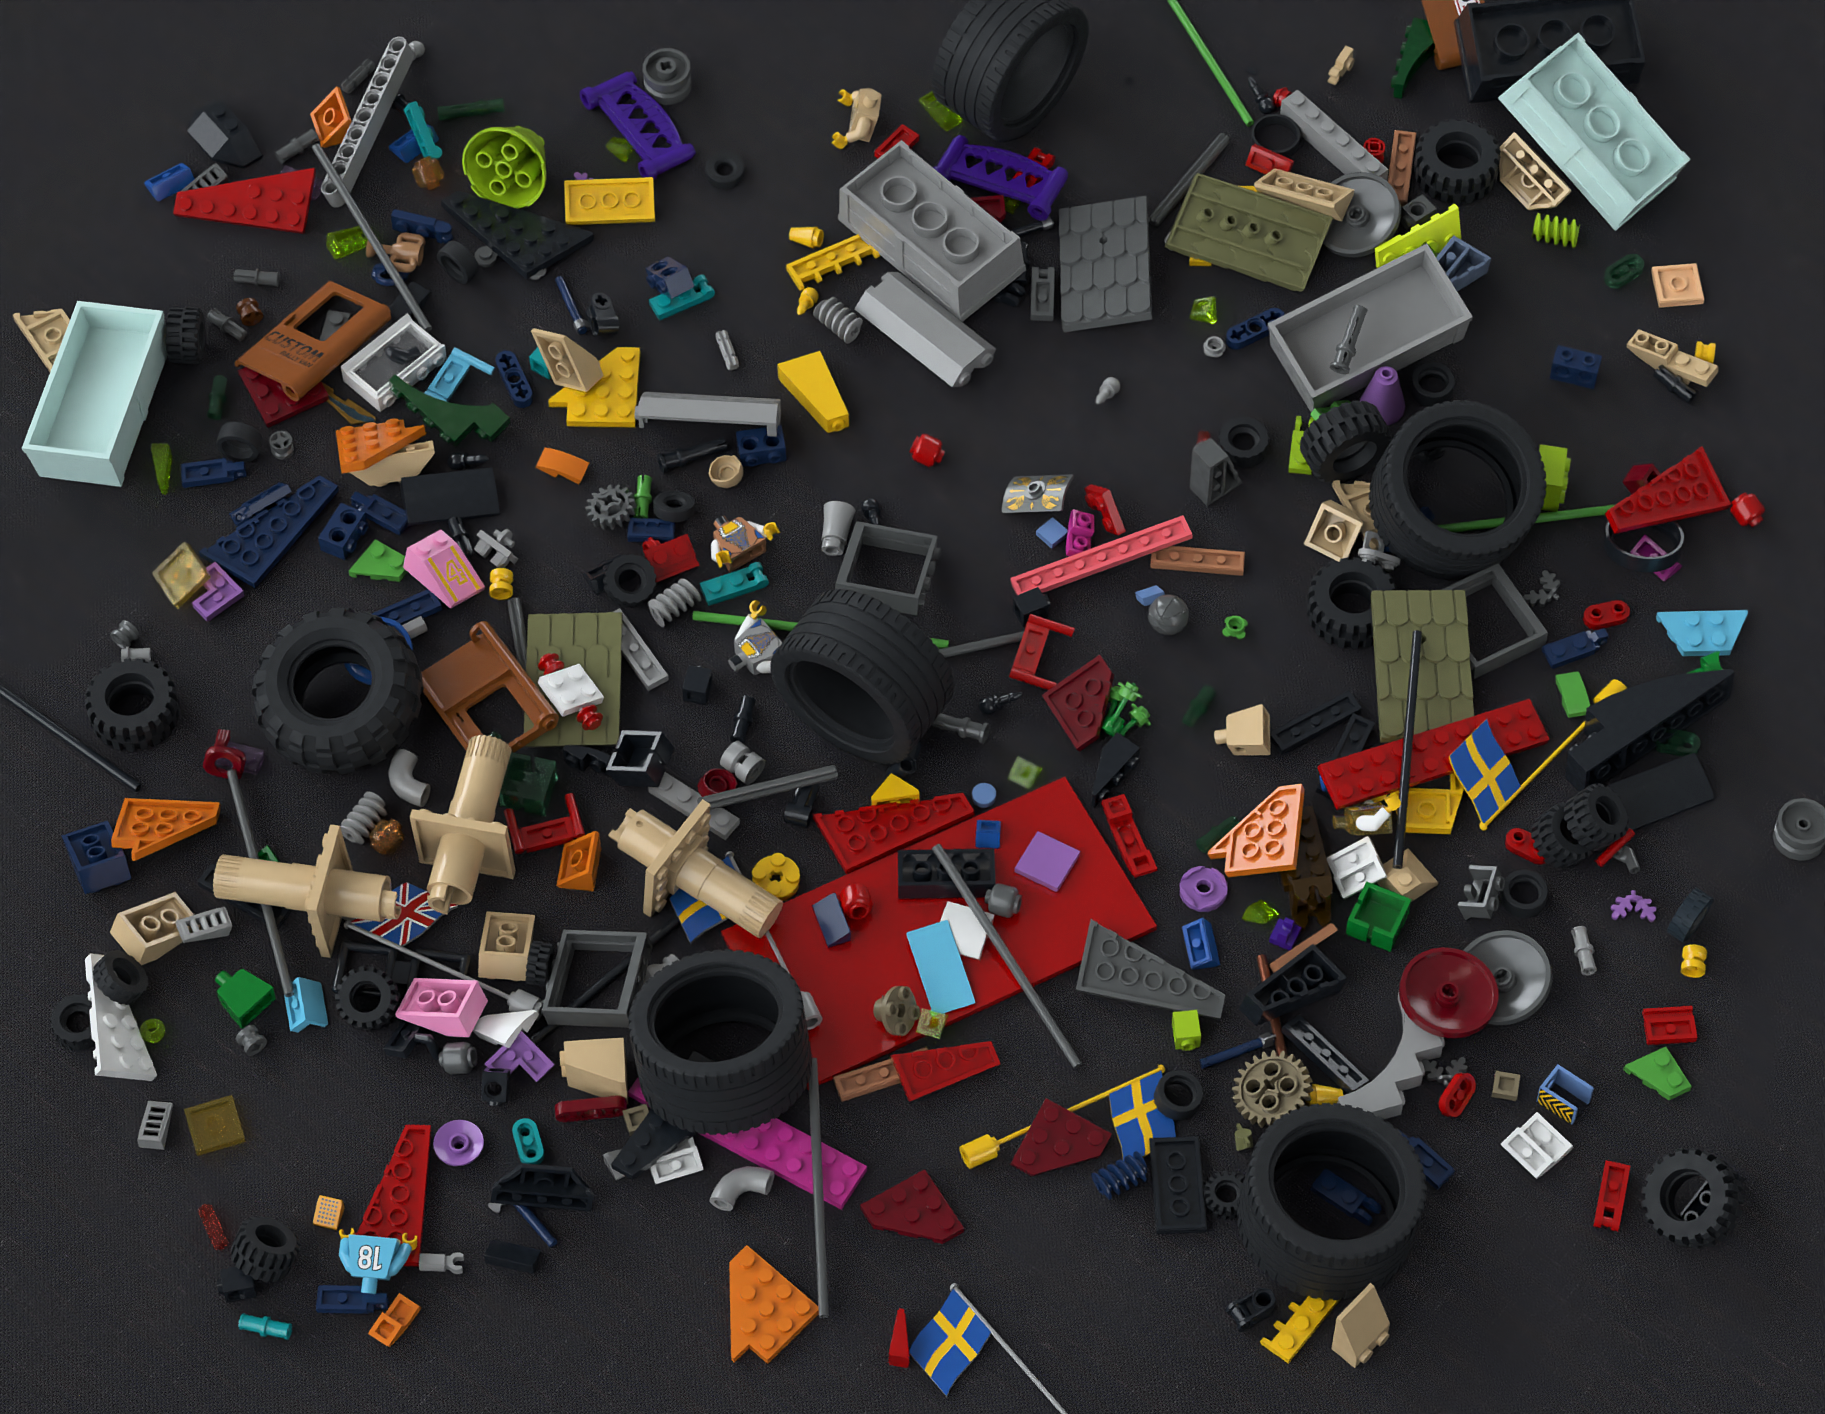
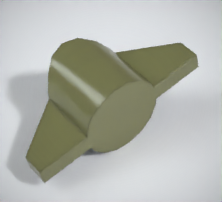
M1240 1123L1236 1124L1237 1131L1234 1133L1236 1150L1252 1148L1251 1130L1243 1129Z

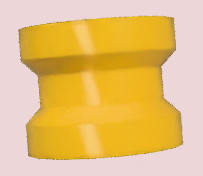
M1697 341L1694 357L1713 364L1716 344L1710 343L1707 345Z

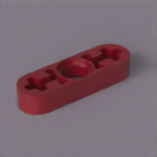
M608 1096L562 1101L555 1105V1118L559 1122H574L623 1116V1110H627V1100L623 1096Z

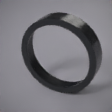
M1675 520L1647 526L1666 534L1672 540L1675 550L1663 556L1642 557L1630 554L1614 544L1611 540L1614 532L1608 521L1605 528L1603 547L1610 559L1624 568L1638 572H1658L1666 570L1677 563L1682 552L1684 534Z

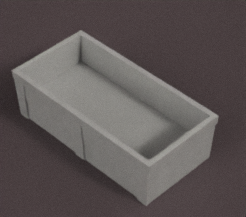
M902 140L840 188L838 220L853 233L858 234L865 243L870 244L884 259L962 322L1026 271L1020 237L1013 231L1010 232L965 195L961 188L957 185L954 186L914 153Z
M1425 244L1268 323L1267 326L1270 331V345L1310 412H1312L1314 408L1327 407L1334 401H1338L1368 386L1376 370L1380 367L1388 366L1398 371L1451 343L1454 344L1464 339L1469 322L1472 321L1473 316L1428 244ZM1354 305H1361L1367 308L1368 311L1355 344L1356 354L1351 359L1349 374H1340L1331 370L1330 364L1334 362L1337 353L1336 346L1343 340Z

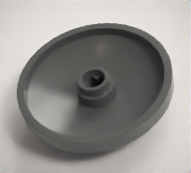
M1367 172L1346 174L1331 182V184L1354 189V195L1343 221L1332 219L1323 246L1332 253L1344 257H1361L1374 253V248L1390 240L1399 226L1401 204L1395 190L1382 177Z
M1494 931L1478 937L1463 950L1481 960L1489 968L1496 980L1499 995L1494 1015L1488 1024L1509 1025L1520 1022L1534 1014L1548 997L1552 985V968L1543 948L1531 937L1516 931Z

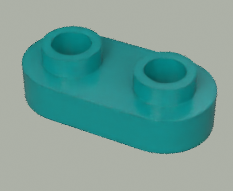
M520 1119L515 1122L512 1128L520 1161L526 1164L539 1165L544 1159V1149L537 1125L531 1119ZM523 1132L530 1133L528 1136L521 1135ZM531 1153L536 1154V1156L533 1158L528 1157V1155Z

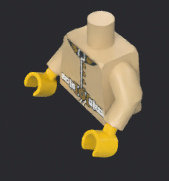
M871 88L853 91L852 94L844 89L840 90L839 94L843 97L837 101L845 106H850L853 103L849 132L846 133V136L836 132L832 136L834 141L831 143L837 148L843 149L848 142L852 143L857 140L869 142L878 120L882 95Z

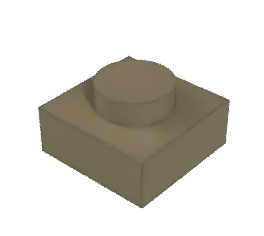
M1496 1071L1492 1097L1516 1101L1520 1075Z
M646 1104L622 1111L630 1136L633 1135L649 1113Z

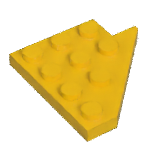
M615 348L599 361L604 376L587 392L564 387L548 401L549 407H567V426L635 427L640 348Z

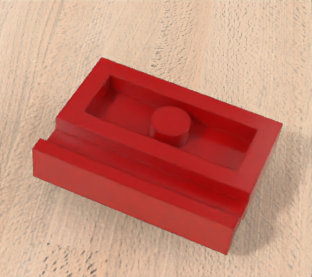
M688 534L643 551L646 559L650 562L649 564L655 569V582L699 566Z
M1680 1006L1643 1009L1642 1016L1644 1018L1647 1045L1696 1042L1698 1037L1692 1012L1693 1007Z

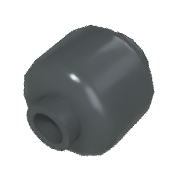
M997 883L992 890H987L984 903L988 904V910L991 914L1010 918L1013 914H1018L1022 895H1019L1016 887Z
M468 1042L447 1043L443 1048V1052L439 1053V1064L450 1075L469 1073L477 1065L476 1049Z

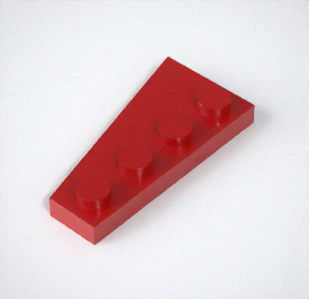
M992 1041L890 1055L909 1102L1001 1064Z

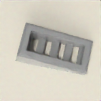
M225 907L177 920L175 923L183 943L228 936L232 928V922ZM187 926H191L193 933L189 932Z
M148 1101L137 1139L140 1148L164 1150L173 1103ZM153 1108L165 1109V1113L152 1111ZM151 1117H161L163 1119L152 1120ZM149 1125H160V1128L149 1127ZM148 1132L158 1133V1136L148 1135Z

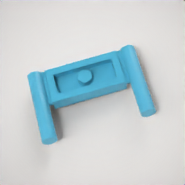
M454 347L424 394L448 402L469 371L470 365L489 375L493 374L495 367Z

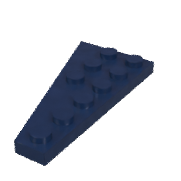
M319 475L297 489V493L278 501L275 507L270 510L265 509L238 526L236 531L229 536H222L216 540V544L207 549L205 547L200 550V557L210 563L216 562L227 573L256 588L338 493V485Z

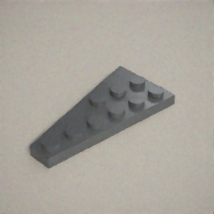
M1090 920L1076 986L1077 992L1177 1012L1197 1010L1198 1016L1221 1020L1225 994L1193 978L1183 970L1170 965L1165 960L1135 943L1122 938L1112 930L1099 925L1096 921Z

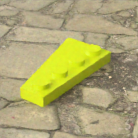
M1453 204L1443 214L1437 213L1430 217L1431 220L1423 225L1417 224L1405 235L1401 236L1399 234L1374 248L1376 267L1379 268L1425 244H1428L1433 254L1441 252L1453 235L1461 239L1459 207Z

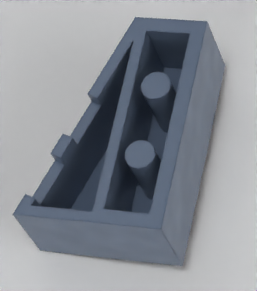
M1454 235L1436 257L1456 291L1487 274L1491 262V257Z

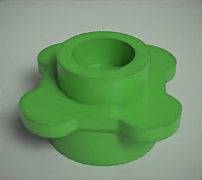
M1240 616L1227 617L1225 619L1226 627L1222 631L1225 637L1232 636L1243 639L1246 635L1244 630L1248 622Z

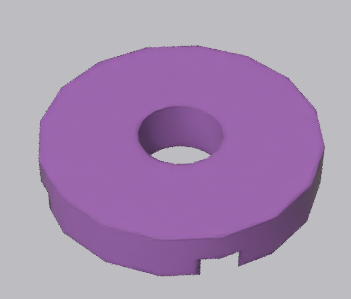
M1197 866L1189 869L1181 879L1179 886L1180 897L1183 903L1190 909L1198 912H1209L1220 907L1227 897V881L1224 875L1215 868L1211 867L1210 869L1205 868V866ZM1199 885H1207L1210 890L1203 893L1198 891L1197 887Z

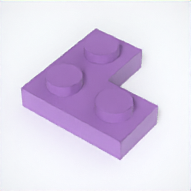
M214 562L197 574V579L208 591L193 601L192 605L208 622L245 595L244 591Z
M520 1031L510 1048L502 1046L485 1063L488 1068L511 1069L510 1074L521 1065L536 1082L555 1066L522 1031Z

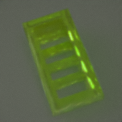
M933 91L918 99L919 103L945 131L962 123V117L938 101L932 103L937 100L934 97Z
M360 226L328 233L326 246L334 259L342 258L367 246L368 239L366 236L365 238L362 237L363 231Z
M152 443L151 451L159 488L162 494H167L172 464L171 449L168 443Z

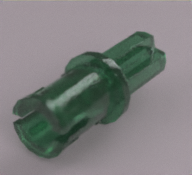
M223 375L214 377L212 391L208 395L210 402L207 417L213 420L221 419L223 402L226 401L227 378L223 377Z
M1204 685L1198 696L1191 700V707L1182 719L1183 724L1193 727L1200 715L1207 712L1209 703L1216 695L1211 686Z
M1230 816L1218 826L1213 825L1207 834L1195 841L1199 850L1206 853L1239 823L1238 819L1235 816Z

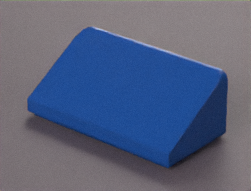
M427 125V127H430L432 129L434 135L433 141L434 143H436L439 140V138L433 126ZM412 129L389 145V149L405 163H408L422 153Z
M180 163L145 181L144 184L155 200L161 201L184 189L194 180V176L189 167Z
M1200 918L1182 926L1191 969L1196 970L1219 966L1220 961L1211 923L1204 918Z

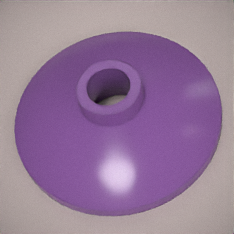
M453 1120L444 1124L434 1137L436 1155L441 1161L452 1166H464L473 1162L479 1157L484 1146L481 1130L475 1124L466 1120ZM459 1144H462L464 1146L461 1149L455 1148Z

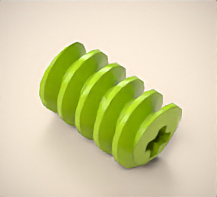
M1537 213L1532 237L1536 235L1537 242H1540L1544 236L1546 243H1549L1551 238H1553L1554 245H1557L1560 239H1562L1563 246L1565 247L1571 241L1572 248H1575L1580 225L1577 226L1575 219L1568 225L1567 218L1565 217L1559 223L1558 216H1555L1551 222L1548 214L1541 220L1540 213Z

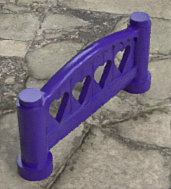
M632 71L624 72L593 88L586 87L580 90V98L586 109L591 110L599 105L643 161L638 163V170L642 178L653 177V180H655L657 175L692 159L696 155L691 143H682L674 123L660 104L635 85L637 78ZM624 94H630L632 100L636 101L635 104H618ZM636 108L643 109V114L648 115L646 119H629ZM650 122L654 123L655 128L660 130L658 133H641L646 124ZM660 137H665L667 143L672 145L669 148H653Z
M958 135L952 140L938 165L933 167L948 181L954 179L1028 203V213L1040 221L1048 218L1053 202L1068 179V172L1062 167H1057L1050 171L1041 164L1008 150L989 146L969 145L968 139L962 135ZM967 156H974L975 159L980 158L983 161L971 168H967L965 159ZM988 162H993L995 165H1002L1003 167L988 175L985 165ZM1012 168L1015 171H1021L1023 174L1007 181L1005 171ZM1033 175L1035 178L1039 177L1043 180L1028 188L1025 177Z

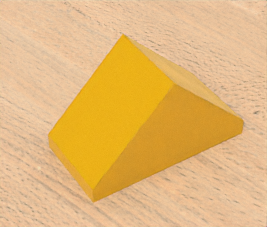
M891 773L871 796V806L897 802V804L910 803V800L919 799V790Z

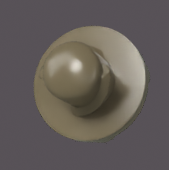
M894 986L888 990L885 996L882 995L875 1002L873 1013L878 1021L883 1022L885 1029L890 1034L905 1036L913 1027L915 1020L919 1019L920 1008L916 1005L915 997L909 987Z

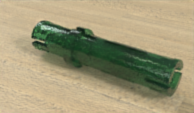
M503 98L485 101L479 99L478 102L437 107L439 121L481 115L482 117L485 114L505 112Z

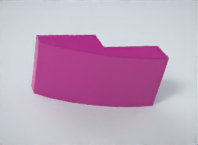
M1074 509L1071 511L1067 531L1066 556H1072L1091 549V537L1094 534L1093 514Z

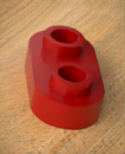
M1621 600L1591 605L1584 612L1583 622L1588 628L1593 630L1621 625L1627 622L1630 608L1627 603Z
M1514 828L1507 833L1505 845L1510 852L1534 864L1546 863L1544 861L1545 858L1537 854L1539 851L1533 846L1535 841L1531 839L1530 832L1521 828Z
M1457 1073L1451 1079L1439 1099V1109L1444 1116L1457 1117L1466 1107L1476 1089V1082L1471 1074Z

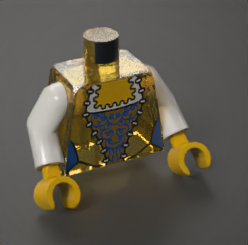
M1392 793L1389 796L1386 794L1367 800L1360 805L1345 807L1344 814L1333 815L1334 829L1345 828L1352 835L1392 833V811L1400 807L1401 801L1396 793ZM1385 800L1388 806L1383 805L1379 801Z

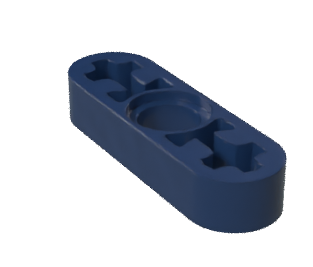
M1271 308L1230 328L1226 334L1227 346L1231 349L1239 350L1270 335L1266 324L1285 315L1284 312L1278 308ZM1253 325H1257L1261 327L1262 330L1259 332H1252L1249 328Z
M511 351L499 352L496 356V367L514 405L519 408L530 406L533 402L532 390L515 354ZM504 360L510 362V368L508 370L505 362H503ZM511 376L520 377V380L516 383L508 381ZM521 389L523 396H526V398L522 399L519 396L518 390Z

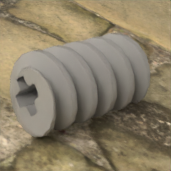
M836 297L822 300L815 307L813 316L819 319L822 324H825L828 329H831L834 334H838V337L843 339L846 344H850L858 336L863 320L856 318L854 312L850 313L848 307L843 308L844 304L842 302L837 303Z
M681 578L678 584L671 586V589H665L663 594H658L656 599H651L648 606L657 624L664 627V618L671 622V613L675 617H679L678 608L686 612L687 607L685 604L687 603L693 607V598L700 602L701 597L697 589L688 580Z
M370 791L364 794V798H361L358 805L354 806L353 812H350L347 815V819H344L341 823L340 828L343 837L360 845L364 843V839L361 836L368 838L370 833L367 829L374 831L376 827L373 822L379 824L382 821L378 814L384 817L387 815L384 809L385 802L379 795Z

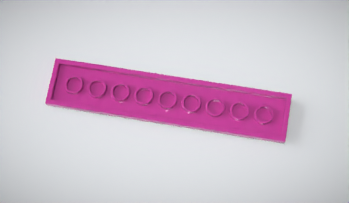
M638 1077L628 1091V1095L649 1107L642 1094ZM775 1118L766 1124L763 1123L757 1128L752 1127L744 1132L742 1130L739 1133L732 1134L731 1132L725 1135L720 1133L716 1135H709V1133L700 1134L758 1166L774 1171L775 1175L813 1194L811 1136ZM821 1142L824 1201L842 1210L867 1172V1166Z

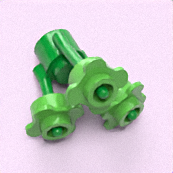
M1127 681L1124 685L1119 682V686L1111 687L1108 699L1111 706L1101 727L1111 737L1117 732L1125 736L1126 732L1134 724L1142 727L1144 724L1147 726L1151 725L1148 720L1150 717L1148 710L1143 706L1137 707L1134 703L1131 704L1133 710L1128 713L1132 719L1124 726L1125 720L1119 717L1128 700L1135 702L1137 697H1143V695L1138 693L1140 688L1135 683Z

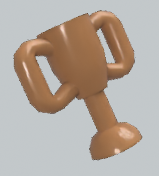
M405 232L397 237L396 243L392 246L381 245L386 253L391 255L390 259L397 271L409 273L416 266L421 265L426 241L420 234ZM367 241L366 256L371 258L376 255V252L370 242Z

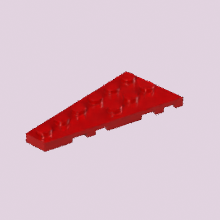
M1701 446L1694 453L1686 456L1682 461L1655 477L1644 487L1642 486L1635 493L1611 507L1605 515L1615 534L1725 510L1730 507L1731 503L1703 446Z

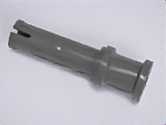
M1354 305L1343 340L1336 346L1337 353L1334 362L1330 364L1331 370L1340 374H1349V365L1352 357L1356 354L1355 344L1368 311L1367 308L1361 305Z
M942 713L932 723L934 727L958 733L961 738L970 737L977 739L982 744L986 742L990 729L989 723L980 724L971 721V718L968 717L959 719Z

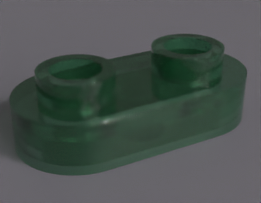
M1637 254L1624 256L1606 268L1604 274L1605 284L1611 288L1624 286L1642 274L1644 260Z
M1667 728L1666 732L1674 733V736L1667 740L1668 744H1662L1658 740L1654 741L1657 745L1656 751L1677 756H1686L1691 753L1696 755L1700 748V739L1696 734ZM1688 743L1692 748H1685L1683 745Z

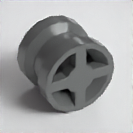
M286 431L274 432L269 439L273 457L280 460L290 458L294 452L291 435Z
M123 620L119 624V628L110 633V637L119 647L126 649V646L130 647L131 642L140 637V633L130 622Z
M255 1025L246 1026L236 1036V1042L244 1046V1052L248 1056L259 1053L267 1044V1039L263 1035H259V1030Z

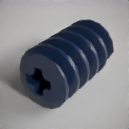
M1135 1151L1133 1152V1157L1127 1155L1124 1161L1119 1159L1115 1165H1107V1170L1101 1168L1098 1174L1092 1173L1091 1176L1098 1191L1110 1200L1112 1199V1190L1117 1195H1120V1186L1128 1191V1182H1131L1135 1187L1138 1186V1177L1143 1182H1146L1147 1166L1141 1154Z

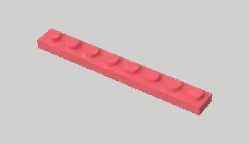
M1184 515L1017 575L1010 578L1016 596L1039 587L1041 593L1192 539V532Z

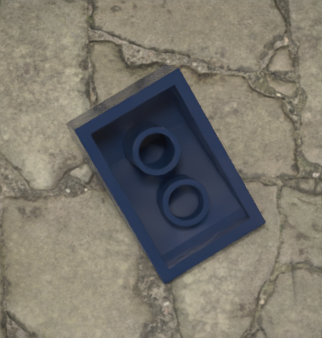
M108 820L62 835L66 850L85 894L95 893L103 888L119 885L131 879L122 848H112L113 830Z

